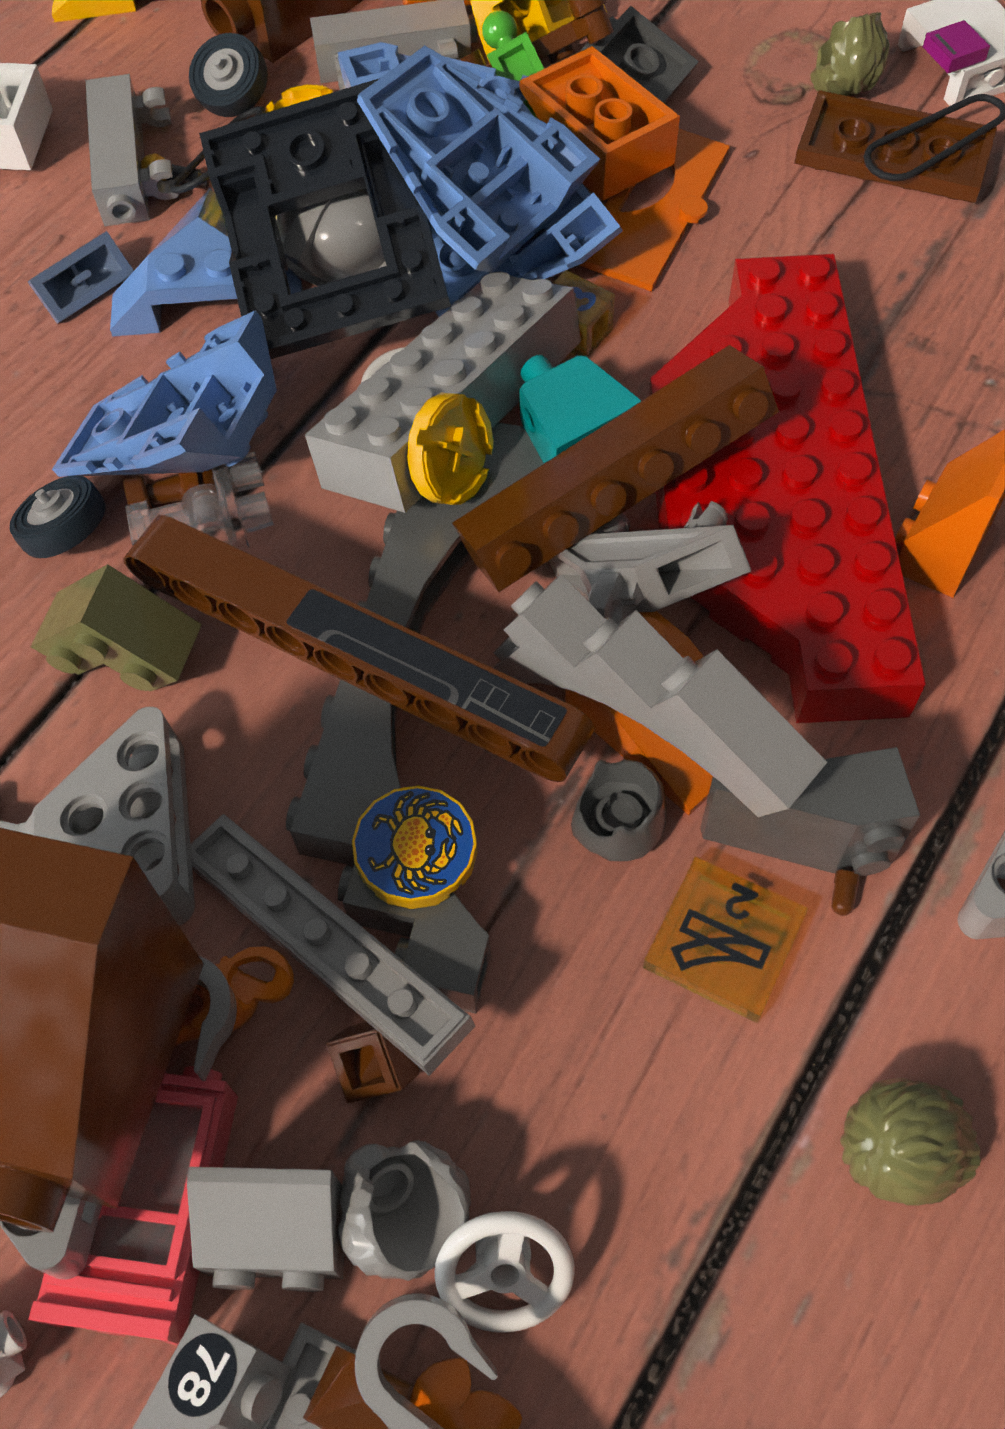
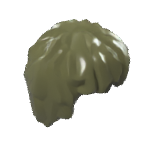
M881 12L851 17L848 22L838 21L832 26L830 38L819 48L816 68L810 74V80L817 92L821 90L850 96L853 94L857 95L860 92H867L874 88L886 68L890 49L887 32L881 21Z
M892 1078L874 1082L869 1090L858 1098V1102L850 1107L844 1123V1133L840 1139L841 1145L844 1148L842 1160L844 1164L850 1165L849 1172L854 1182L869 1188L876 1198L904 1203L906 1206L940 1203L956 1193L958 1188L963 1187L975 1177L976 1169L981 1164L979 1157L980 1147L976 1143L977 1133L972 1128L973 1118L963 1109V1100L954 1096L950 1090L938 1085L912 1081L906 1078Z

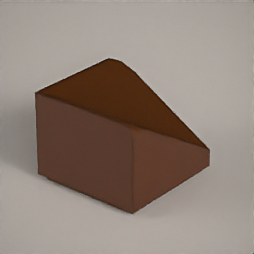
M368 1022L349 1026L326 1042L347 1103L400 1091L420 1073V1068Z
M336 1345L303 1419L321 1429H389L383 1420L364 1402L360 1394L355 1376L356 1355ZM381 1368L385 1379L391 1386L408 1399L414 1385Z

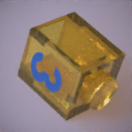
M565 270L553 284L574 288L581 342L571 353L588 358L613 330L615 294Z

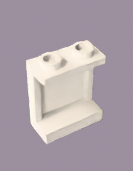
M932 0L906 9L898 41V47L903 52L923 46L926 33L965 20L990 45L985 61L948 73L950 79L944 100L949 106L976 94L994 96L1005 92V8L997 0Z

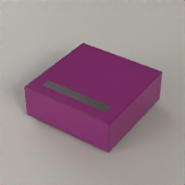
M965 20L926 33L923 48L948 74L985 61L990 45Z

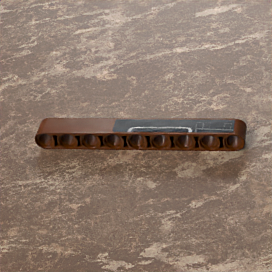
M158 515L123 558L128 570L148 586L547 780L554 782L566 780L595 730L594 724L589 717L574 706L172 517Z

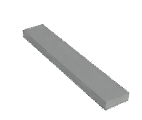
M221 815L191 843V861L194 872L429 1076L475 1027L469 1014L226 815Z

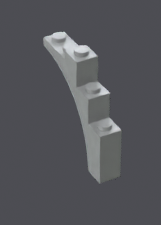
M562 574L545 589L535 581L510 606L518 616L504 629L509 637L493 652L500 659L493 669L523 683H542L574 691L601 702L635 720L685 753L720 781L757 817L789 809L827 763L718 650L695 662L689 656L683 658L637 610L617 624L610 617L605 619Z

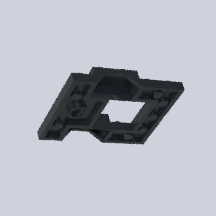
M378 79L199 133L209 178L224 216L232 253L229 265L241 317L255 310L260 315L263 321L270 360L451 307L430 222L357 102L359 93ZM367 188L386 266L291 294L286 274L288 266L275 215Z

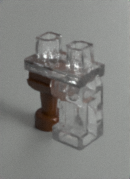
M248 453L240 462L228 467L222 464L204 472L178 473L148 484L143 476L124 479L123 487L128 503L125 508L132 546L158 515H166L240 550L250 548L247 533L274 525L265 491L239 497L238 492L265 485L256 453ZM177 502V503H173V504H169V505H165V506H161V507L155 508V505H158V504H165V503Z

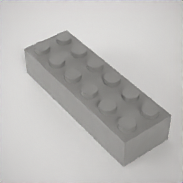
M493 272L485 275L473 289L461 299L455 301L450 309L431 325L425 327L419 336L404 349L394 354L389 362L369 379L363 381L358 386V389L336 408L327 412L324 418L305 434L321 488L406 513L422 497L411 480L407 461L408 438L416 414L428 399L441 392L464 394L468 398H475L483 405L491 422V428H493L520 402L519 389L525 383L521 378L520 372L523 365L530 358L536 355H543L556 367L581 342L574 288L552 284L546 279L529 280L512 277L506 272Z

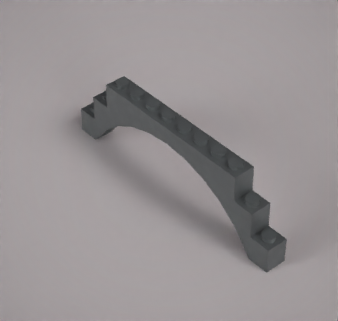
M498 422L492 428L494 440L492 455L486 454L483 468L489 469L488 474L478 492L468 501L461 505L432 503L422 496L406 513L396 511V513L390 512L384 525L383 541L385 547L382 556H374L369 570L368 583L371 589L367 601L360 600L357 605L420 634L432 607L459 569L471 559L452 522L544 464L523 426ZM339 679L340 682L335 696L328 695L325 699L321 713V727L324 730L319 745H311L307 752L304 763V777L307 781L302 796H295L289 805L286 829L290 831L300 855L346 864L339 882L338 900L343 902L346 914L362 927L410 937V939L400 938L395 955L461 1009L476 1014L491 957L489 935L476 922L457 896L452 892L450 893V898L438 905L417 909L390 905L378 898L374 891L364 884L356 870L352 838L358 819L374 800L394 789L401 788L397 775L396 715L398 707Z

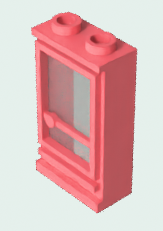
M194 1066L184 1067L182 1075L165 1073L117 1209L102 1205L85 1268L77 1276L67 1280L56 1279L44 1273L38 1299L32 1303L28 1320L53 1327L64 1328V1326L109 1335H130L156 1339L174 1345L180 1343L188 1327L200 1271L193 1268L187 1193L188 1167H223L238 1100L237 1094L228 1083L222 1081L223 1075L220 1072L210 1069L205 1081H202L195 1073Z

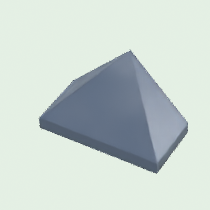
M105 231L27 282L58 324L127 279L134 270L109 233Z

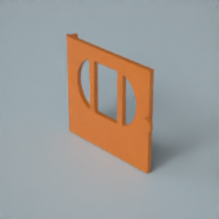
M679 128L675 164L671 166L674 173V183L669 192L651 206L627 212H621L620 210L635 185L610 197L604 206L623 231L579 266L652 292L689 223H698L706 215L708 205L703 198L728 155L730 146Z

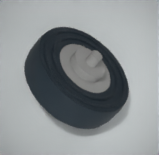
M223 33L207 40L195 53L189 68V83L196 99L208 111L221 117L238 116L251 109L262 97L268 80L267 65L261 52L249 39L236 33Z
M80 475L66 476L44 485L31 494L13 514L9 529L14 540L29 556L34 558L53 557L72 549L85 540L102 521L106 511V504L100 492L86 477Z

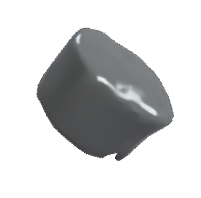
M604 760L598 761L576 804L571 821L573 836L590 852L596 853L608 861H631L644 857L656 846L666 828L667 806L663 783L649 767L641 762L634 760H622L616 763Z

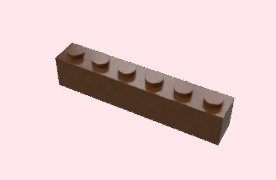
M728 345L452 522L476 566L494 588L501 592L777 414L779 410L764 367Z

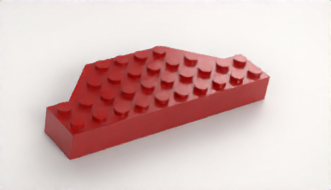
M818 254L735 259L729 307L651 377L649 396L730 345L764 367L779 412L657 490L655 495L659 529L684 528L694 506L698 502L703 512L711 501L724 508L728 517L726 525H734L751 572L695 594L691 598L710 611L709 618L741 641L745 642L749 639L772 655L771 662L789 675L796 723L910 718L926 683L835 255Z

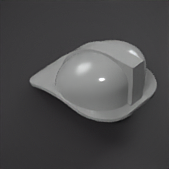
M367 188L276 215L287 266L299 278L320 286L386 266Z

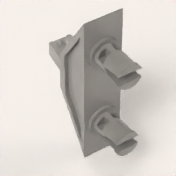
M713 501L708 504L709 506L704 512L698 502L694 506L684 528L629 532L630 522L626 515L622 513L549 560L556 577L562 574L605 619L610 617L616 624L636 610L638 612H655L751 572L734 525H726L728 521L726 511Z

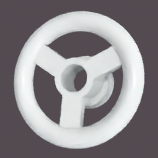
M498 1211L475 1217L451 1233L438 1253L434 1273L436 1288L440 1298L452 1305L465 1319L466 1324L484 1331L503 1333L528 1329L553 1315L563 1305L571 1291L575 1265L567 1241L551 1224L536 1216L522 1212ZM530 1238L542 1245L552 1258L554 1274L549 1287L536 1279L531 1273ZM475 1243L476 1262L466 1272L456 1275V1266L461 1255L468 1247ZM489 1290L498 1293L512 1292L526 1301L528 1305L510 1310H495L477 1305L469 1300L468 1297Z

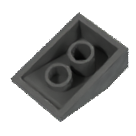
M894 747L825 759L827 761L826 765L789 809L762 817H757L731 791L713 777L700 829L703 839L830 873H836L838 870H854V873L859 874V876H867L882 872L890 867L920 817V813L898 748Z

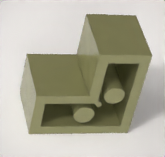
M107 564L57 592L31 644V648L47 656L46 661L59 671L79 675L105 664L120 673L121 680L127 685L138 690L151 692L178 681L202 624Z

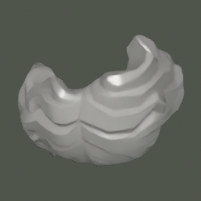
M411 1141L400 1148H387L377 1143L366 1144L353 1151L345 1163L340 1198L342 1217L338 1227V1237L344 1253L352 1264L358 1266L367 1276L377 1275L383 1279H404L407 1281L421 1278L430 1269L435 1268L438 1253L451 1233L469 1221L471 1196L467 1174L452 1161L446 1151L435 1148L425 1141Z

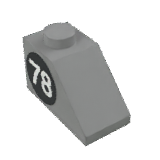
M195 1314L133 1429H261L264 1422L277 1409L282 1396V1387L292 1367L235 1334Z

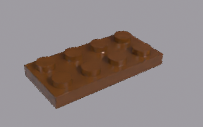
M819 90L799 142L794 164L853 176L861 180L894 185L907 190L940 195L953 200L976 203L997 127L992 128L911 179L888 181L875 176L865 166L863 156L866 148L874 141L919 121L932 113ZM944 116L877 147L871 154V161L883 172L903 174L941 153L983 127L984 124Z

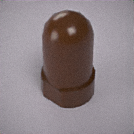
M848 870L836 871L831 908L836 914L847 916L852 912L857 888L859 887V874Z

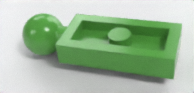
M503 10L493 11L483 22L482 34L485 42L495 49L487 54V57L492 67L496 69V75L520 81L522 75L530 76L543 70L542 62L527 32L517 37L518 28L514 17ZM525 100L523 103L533 114V116L537 118L531 106L529 105L527 100Z

